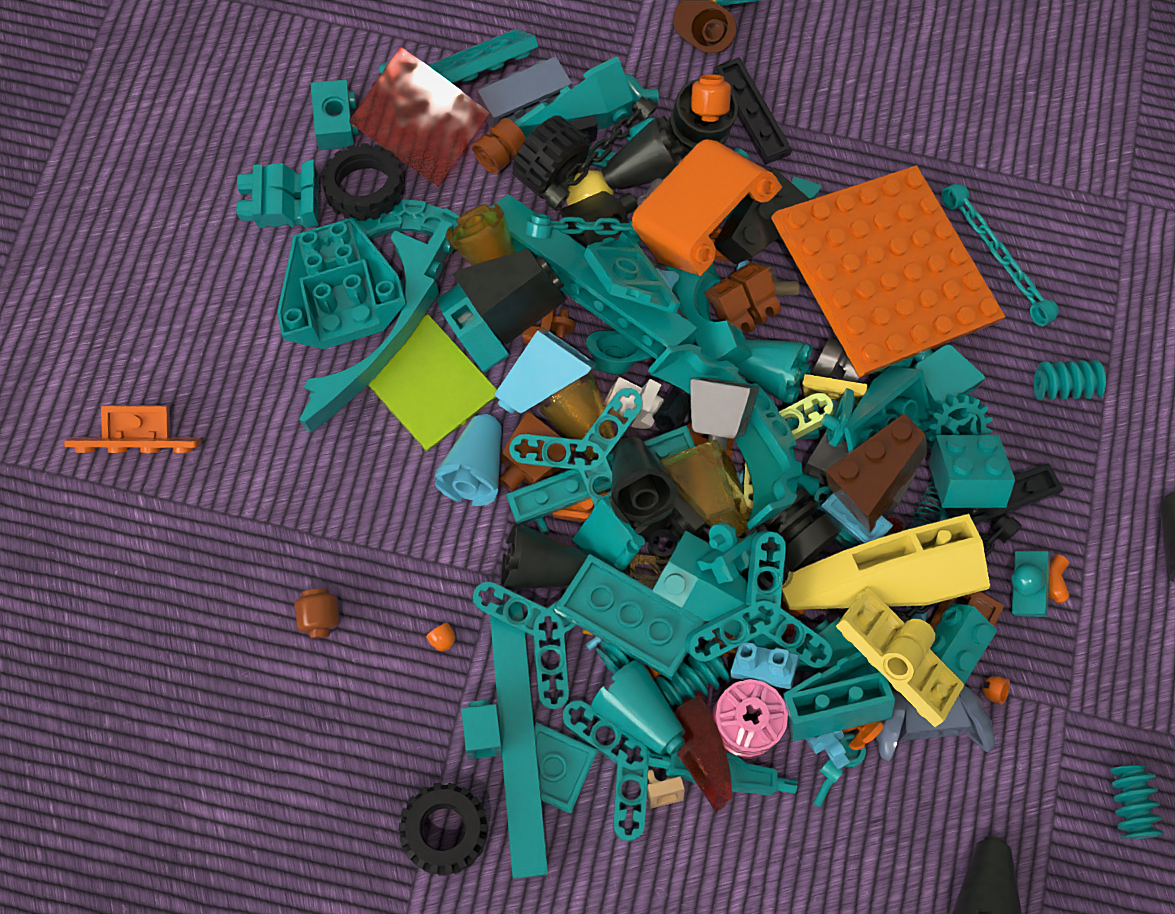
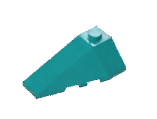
M685 531L652 592L699 618L710 622L746 603L747 581L740 575L733 581L718 584L712 569L701 571L697 561L712 552L714 548L704 540ZM760 606L758 608L759 614L756 617L749 619L745 617V614L742 617L747 623L754 619L764 622L766 621L765 614L769 610ZM736 620L729 621L725 625L724 631L737 637L740 633V624ZM785 625V626L782 628V630H781V637H782V635L784 634V632H785V630H786V628H787V625ZM763 634L747 641L748 643L755 644L757 647L772 650L777 646L775 642Z

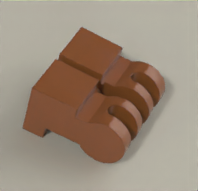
M750 262L731 274V280L725 278L704 291L708 302L714 306L720 320L719 322L727 320L746 333H750L755 329L754 322L757 325H762L767 322V315L773 318L781 313V306L774 294L776 289L768 267L754 262Z

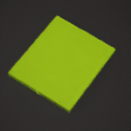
M428 314L422 318L406 343L376 378L368 384L370 389L426 452L430 451L461 425H465L471 417L497 398L494 396L497 389Z

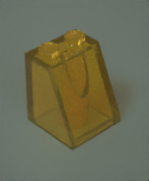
M716 439L659 460L674 479L678 492L710 527L719 522H724L736 528L737 537L749 530L746 524L750 514L735 464Z

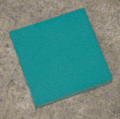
M536 722L534 730L541 802L571 815L598 750Z

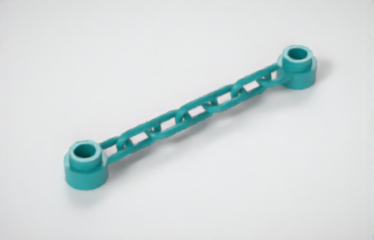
M954 183L944 188L941 192L944 205L950 210L957 208L961 210L972 228L979 233L998 262L1004 266L1021 292L1032 303L1030 316L1033 322L1041 327L1053 322L1059 313L1057 304L1052 300H1045L1030 278L1012 258L1007 248L989 228L987 222L974 209L968 200L969 191L966 186ZM966 204L970 210L966 211L963 205ZM975 216L982 224L979 228L972 220ZM988 233L993 241L990 242L985 234ZM999 247L1005 254L1003 258L996 251ZM1009 264H1012L1017 272L1014 273ZM1023 278L1030 286L1027 290L1020 283ZM1036 295L1040 301L1036 302L1032 296Z
M534 213L531 219H528L526 228L527 235L542 239L551 238L552 229H559L563 234H580L584 230H594L599 235H615L618 231H629L631 235L639 236L632 226V221L630 223H620L615 218H599L596 222H585L580 217H564L560 221H551V217L548 215ZM565 222H576L575 226L579 229H568V224ZM600 223H611L610 227L614 230H603L604 226Z

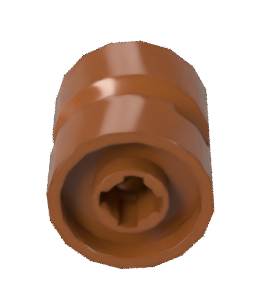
M502 118L490 129V135L485 133L472 144V151L479 163L488 172L497 175L510 164V159H515L526 137L513 121L508 118Z

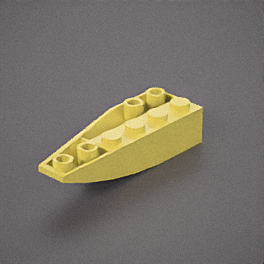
M969 514L872 540L793 572L791 583L787 587L782 588V594L788 609L849 608L857 596L868 586L888 607L930 605L987 590L990 587L983 541Z

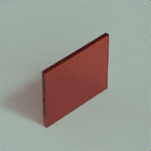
M400 46L378 80L372 83L371 90L349 123L385 149L390 150L396 157L439 187L460 155L466 152L467 145L490 112Z

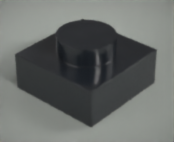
M594 115L569 121L570 124L589 138L590 143L597 140L598 123Z

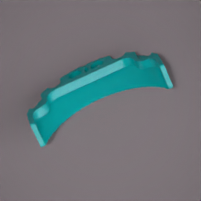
M692 344L668 347L648 369L652 376L665 380L690 395V382L692 378L706 377L749 384L738 375L739 368L727 360L717 361L701 353L702 347ZM759 387V393L746 434L743 437L734 439L746 461L753 486V508L746 524L749 531L794 503L798 496L796 495L798 478L802 475V464L796 461L793 450L797 443L785 418L778 412L777 406L761 387Z

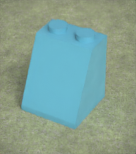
M546 328L537 330L494 396L500 399L498 404L503 409L512 414L515 411L521 414L588 374L596 363Z

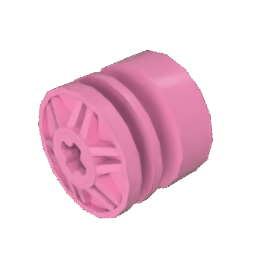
M748 679L734 683L723 692L710 712L709 729L713 741L721 751L731 753L740 759L748 760L760 757L781 739L786 730L788 713L785 701L775 688L763 681ZM747 712L749 714L755 713L757 719L754 722L751 720L745 722L743 716Z

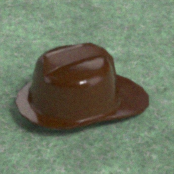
M682 0L677 5L673 14V24L676 32L703 52L709 54L719 53L727 49L735 38L737 24L734 16L713 0Z

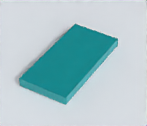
M589 554L555 607V612L670 680H672L688 653L685 647L686 637L691 631L704 625L706 622L652 592L651 588Z

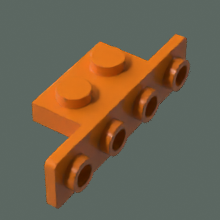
M169 405L101 406L102 437H71L64 440V447H75L76 453L95 452V447H108L109 453L128 452V447H140L141 453L161 452V448H173L174 453H191L193 448L202 444V437H170Z

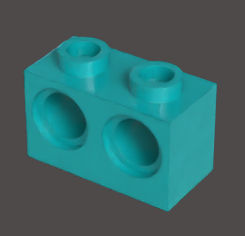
M488 700L468 703V708L461 709L468 760L502 756L496 704L489 705Z

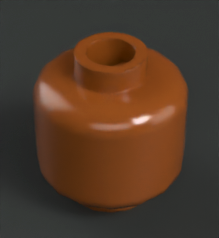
M327 588L301 592L302 597L294 602L297 629L302 633H309L310 639L329 637L330 630L335 629L340 624L337 597L334 594L328 593Z

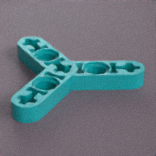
M632 388L619 390L582 440L521 434L511 441L509 446L510 454L515 461L526 465L579 470L596 507L604 496H607L609 500L611 499V491L604 496L596 494L593 488L594 482L599 477H607L612 483V469L607 458L643 409L642 397ZM633 395L635 396L634 403L637 407L634 410L628 408L624 412L622 417L628 420L623 425L616 416L609 413L612 409L619 413L623 407L620 399L623 396L629 398ZM605 421H613L618 426V433L612 439H605L600 434V426ZM524 440H528L529 446L540 448L539 441H545L542 448L543 461H537L539 457L537 453H527L526 458H522V453L516 450L517 446H522ZM553 444H562L566 449V456L560 462H553L548 456V450ZM571 445H577L575 451L582 453L587 452L588 447H593V452L599 456L598 460H592L591 465H586V460L574 457L575 465L569 464L572 458Z
M765 530L760 531L754 536L750 550L746 603L691 631L685 641L686 651L690 656L698 661L706 662L763 634L783 649L788 650L789 653L799 655L800 661L813 668H821L828 664L832 657V648L827 640L780 608L786 546L783 537L778 533ZM768 539H770V542L775 543V549H771L768 552V561L774 562V567L765 564L759 565V560L767 561V551L762 550L761 545L762 543H767ZM769 571L773 576V583L770 588L761 590L757 585V578L760 573ZM760 606L769 610L765 614L766 621L764 622L754 619L747 623L742 617L743 614L749 619L756 617L759 614L758 608ZM736 620L740 624V633L737 637L728 639L724 634V627L729 621ZM787 624H793L796 628V636L790 642H784L781 638V630ZM715 629L716 635L722 644L719 645V642L713 640L705 645L707 651L704 653L698 649L695 650V647L699 645L698 638L702 637L705 640H710L716 637L712 633V630ZM804 641L818 647V650L821 652L818 658L812 656L810 651L801 646Z
M481 583L473 591L472 601L474 606L479 611L533 637L538 701L548 709L561 708L567 702L569 695L564 633L572 629L576 624L555 612V607L560 600L545 608L496 583ZM490 588L494 590L493 597L500 601L503 600V594L510 597L503 606L502 615L495 612L499 608L498 605L491 602L487 606L481 604L482 598L478 596L480 591L486 592ZM515 602L522 603L527 609L525 619L519 622L513 621L508 614L510 605ZM545 617H549L551 623H556V629L551 630V641L558 639L559 646L547 645L539 647V640L546 641L545 631L539 630V624L544 622ZM547 650L556 652L560 659L558 666L553 670H547L541 663V656ZM561 673V680L554 679V685L556 690H561L562 695L556 698V703L551 704L550 698H544V691L550 689L549 680L542 681V674L554 675Z
M583 701L570 702L562 714L564 727L617 764L613 831L616 837L622 841H634L640 837L645 827L649 767L646 766L647 754L649 751L657 752L596 714L587 703ZM579 709H582L584 711L583 718L590 724L593 717L599 720L593 726L590 736L583 733L588 728L585 724L578 722L576 725H573L571 723L572 716L569 714L571 710L577 712ZM689 711L677 717L683 728L688 726V719L691 718L694 723L700 721L702 724L698 730L699 735L696 736L693 731L683 735L682 738L685 740V743L679 750L682 751L700 742L708 734L710 726L708 718L700 711ZM602 727L610 728L615 734L614 742L608 746H603L596 740V732ZM621 737L627 740L623 747L629 751L634 750L635 747L640 750L639 757L642 759L641 763L638 761H634L632 764L627 763L628 755L622 750H619L617 756L612 753L618 746ZM626 781L636 782L641 790L640 796L635 800L626 799L621 793L623 783ZM620 804L628 807L640 806V812L632 811V822L638 823V829H633L631 835H626L625 829L619 827V822L625 821L627 809L619 810Z

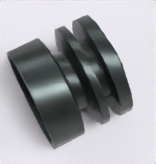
M700 79L692 80L681 88L676 97L669 123L672 127L671 135L674 141L679 139L682 142L687 155L702 140H714L725 145L738 111V104L732 92L729 112L719 116L718 121L707 122L701 120V116L695 114L691 109L692 86L694 82Z
M806 488L796 492L798 496L790 507L763 522L769 531L778 533L783 537L786 546L785 560L792 567L793 572L802 568L818 555L842 531L829 514H824L815 520L811 517L819 506L816 500L802 507L811 495Z

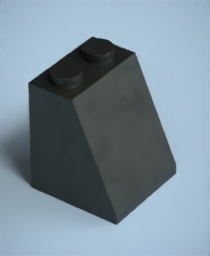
M528 249L459 269L453 273V276L480 317L506 345L566 301L560 292V289L564 287L542 256L535 259Z

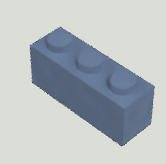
M556 56L548 60H540L532 67L523 71H515L508 77L495 83H487L477 90L478 108L490 128L502 118H508L515 122L541 103L551 104L561 94L560 90L568 85L571 90L572 82Z

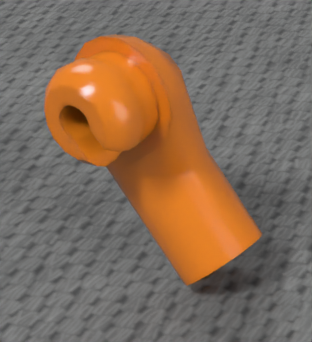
M1056 554L1050 562L1049 598L1053 599L1056 603H1064L1069 598V591L1062 574L1068 567L1069 561L1059 554Z

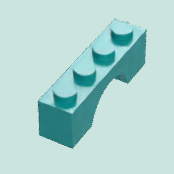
M714 263L701 276L666 265L668 271H675L679 275V279L674 283L672 290L677 293L680 300L679 310L698 328L694 341L699 347H702L701 353L717 361L727 360L735 366L751 357L752 353L741 329L727 320L713 322L710 317L709 302L704 291L721 281Z

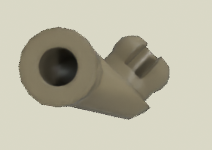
M765 265L769 269L776 289L774 291L775 296L799 294L798 280L780 281L774 276L773 268Z

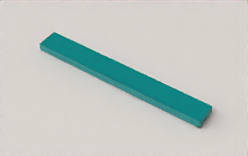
M522 603L510 605L508 614L513 621L519 622L524 620ZM504 604L498 605L499 608L495 612L502 615ZM490 616L513 879L548 876L526 635L524 632Z

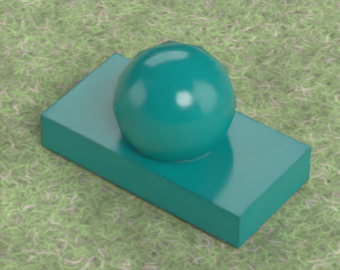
M1015 551V566L1011 577L1013 586L1012 614L1015 617H1048L1051 556L1048 551Z

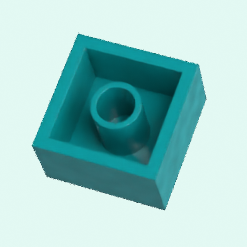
M936 435L929 466L942 508H1006L1015 477L1000 436Z

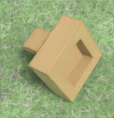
M653 770L648 771L647 799L650 809L683 801L685 789L681 776L676 778L667 776L664 781H659L655 778Z

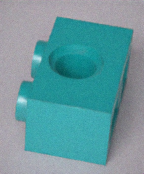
M347 80L311 83L314 128L318 149H339L354 145L353 135H359L357 117L351 116V110L356 109L354 91L348 90Z

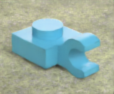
M842 730L805 739L815 754L825 749L837 769L850 763L845 756L846 751L839 742V740L844 738Z

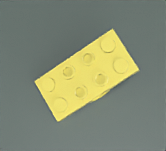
M868 586L857 596L836 627L867 658L868 662L889 680L894 689L900 692L922 717L926 718L936 727L944 722L965 684L930 650L935 641L933 628L921 619H910L904 623Z

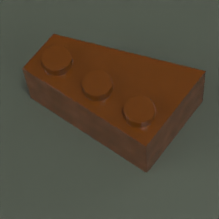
M904 413L825 470L829 489L870 534L876 527V522L885 509L888 510L893 503V498L902 485L905 486L927 455L926 435Z

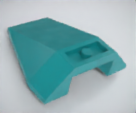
M353 218L293 235L277 311L281 335L284 340L320 349L330 348L383 332L406 304L399 276Z

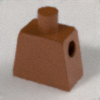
M529 411L525 414L501 453V462L508 469L499 478V482L510 492H513L522 481L532 485L554 476L563 469L526 465L512 458L509 446L511 441L518 435L529 434L562 438ZM524 440L523 445L517 446L516 450L522 453V458H526L527 453L539 454L537 461H543L542 448L545 441H539L540 448H535L528 445V440ZM553 444L549 448L548 456L550 460L560 462L565 458L566 449L562 444ZM571 445V447H572V458H571V461H572V460L574 459L575 448Z

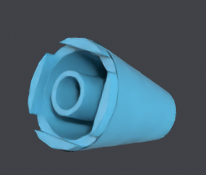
M488 414L473 417L436 470L434 477L436 478V488L450 499L460 503L463 498L473 500L471 504L473 506H483L494 502L498 493L502 426L495 417Z

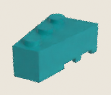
M860 651L850 657H843L837 661V665L822 674L818 672L785 692L783 697L788 713L787 726L792 742L892 718L895 698L887 678L876 667L872 666Z

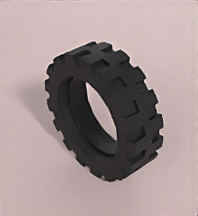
M361 143V146L357 147L350 145L343 152L339 150L334 154L335 157L333 159L329 158L325 164L326 169L322 170L321 176L323 180L321 182L329 206H332L336 214L339 215L341 213L346 219L357 218L358 221H366V218L371 217L374 220L380 218V215L383 213H390L393 210L392 207L400 203V195H404L405 182L398 158H394V154L387 149L385 151L382 146L376 144L373 147L369 146V143ZM373 168L382 171L388 176L383 187L375 193L366 196H353L339 189L343 178L359 169Z

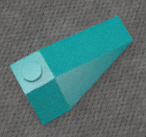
M616 56L591 68L583 74L584 81L571 90L568 85L560 90L561 94L551 104L541 103L514 123L527 138L541 123L556 115L562 116L568 122L594 115L598 123V130L616 124L623 117H630L633 98L618 57Z
M891 366L872 381L843 427L849 453L904 413L923 433L930 429L923 425L924 421H931L932 416L927 413L930 405L922 369Z

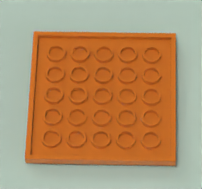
M917 165L775 211L771 216L774 225L860 378L999 323L1006 317Z

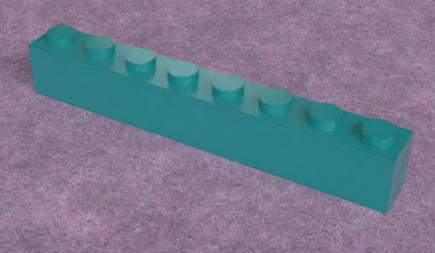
M507 194L483 212V235L510 254L528 249L535 259L542 256L564 287L560 289L563 293L656 360L668 347L694 344L698 328L678 313H669L610 295L583 255L586 248L574 241L569 235L561 233L559 229H552L551 238L548 239L527 235L528 219H531L532 214L535 212L511 195Z

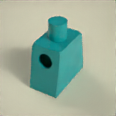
M949 344L935 352L928 350L913 356L918 362L913 369L923 370L930 410L936 411L938 409L935 402L937 400L946 403L947 394L956 397L959 393L969 395L985 379V376Z

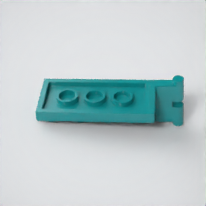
M513 29L422 68L412 58L394 66H391L390 62H386L378 67L387 91L390 92L398 89L400 92L390 99L399 122L404 123L411 119L409 114L431 105L432 91L435 93L444 92L451 88V83L458 80L466 82L478 76L477 72L485 69L491 71L501 68L505 65L504 61L513 57L515 60L525 58L531 54L530 50L539 46L535 35L519 29Z

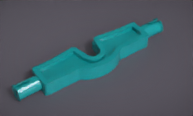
M678 750L672 755H660L649 751L646 758V766L666 769L668 777L676 778L681 776L683 780L706 787L714 784L717 769H722L726 773L727 787L732 792L772 796L776 791L795 794L797 791V780L777 777L776 769L747 764L739 757L727 752L714 751L701 755Z

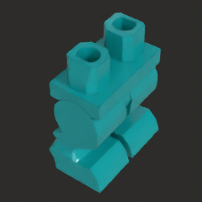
M314 159L302 163L301 173H295L293 169L285 164L277 163L265 167L262 164L253 165V173L237 175V186L240 195L252 194V200L237 201L236 212L240 220L255 221L258 228H268V226L280 227L288 224L290 227L302 225L305 228L319 226V173Z

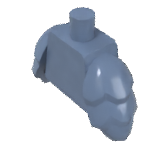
M966 686L961 690L944 722L936 727L926 718L922 717L900 692L893 689L892 693L895 703L892 718L881 721L884 728L876 737L880 756L887 761H890L893 756L898 738L899 741L961 736L966 732L969 738L985 752H990L996 747L995 735L992 730L993 724L983 709V702Z

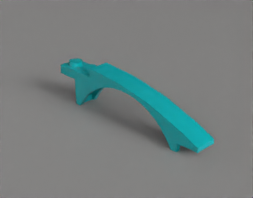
M442 219L428 244L398 231L393 232L391 241L395 245L394 250L405 270L406 304L402 307L400 316L389 336L371 355L358 364L336 374L307 380L304 389L311 392L309 395L310 401L299 418L306 431L312 433L339 412L376 378L411 337L439 294L435 280L439 278L442 272L443 261L447 254H452L456 248L458 239L452 223Z

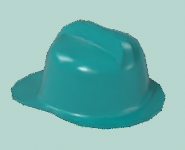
M597 331L590 334L586 339V347L593 355V361L596 363L594 370L603 371L611 375H622L627 373L637 361L652 357L617 331Z

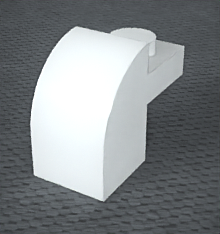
M618 377L611 386L600 413L604 411L619 390L632 388L641 395L643 409L631 427L640 429L651 428L655 421L653 416L664 401V399L657 395L661 384L649 379L641 388ZM631 395L629 398L623 396L620 399L623 407L619 413L612 409L609 414L616 416L622 424H625L628 419L623 418L622 415L628 408L634 410L637 407L634 403L635 396Z

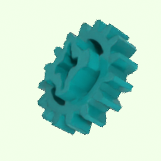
M959 393L957 397L947 394L946 403L940 400L935 401L938 409L936 411L929 409L927 413L932 416L931 421L923 422L924 426L930 428V431L926 432L925 435L926 439L931 441L928 445V448L931 450L936 435L991 434L993 431L986 427V424L992 421V417L985 414L988 407L979 403V399L973 396L969 397L964 393Z

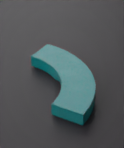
M402 199V202L392 207L393 210L390 213H383L380 215V218L372 220V217L366 218V221H358L357 218H353L370 241L394 231L417 232L432 237L442 219L452 223L458 239L456 248L476 234L475 228L458 214L447 208L442 209L419 200Z

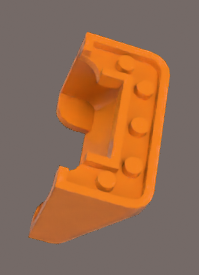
M702 140L639 205L633 213L632 226L659 263L701 276L715 259L716 248L709 237L714 229L747 194L754 201L764 203L770 201L782 189V186L772 172L718 141Z

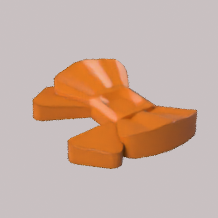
M881 721L842 731L843 734L856 728L860 731L849 743V747L852 750L863 749L865 743L875 739L884 728V725Z

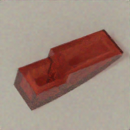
M698 695L679 706L674 712L685 729L682 737L685 740V745L677 755L717 813L732 799L731 775L721 734L711 712L702 697Z

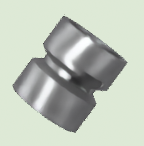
M830 337L812 373L820 377L857 382L859 376L840 341Z

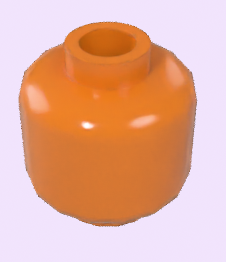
M706 74L700 76V80L694 82L692 86V111L700 115L701 120L707 122L718 121L719 116L729 112L731 85L724 81V77L721 75Z

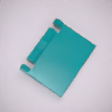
M607 496L601 498L572 539L581 551L595 556L621 572L626 569L639 552V549L645 544V539L638 535L630 524L623 522L615 515L611 501Z

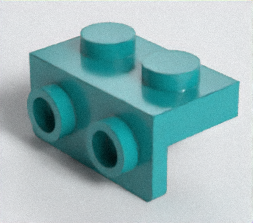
M953 603L944 612L941 621L934 630L935 641L930 650L965 684L998 630L974 606Z

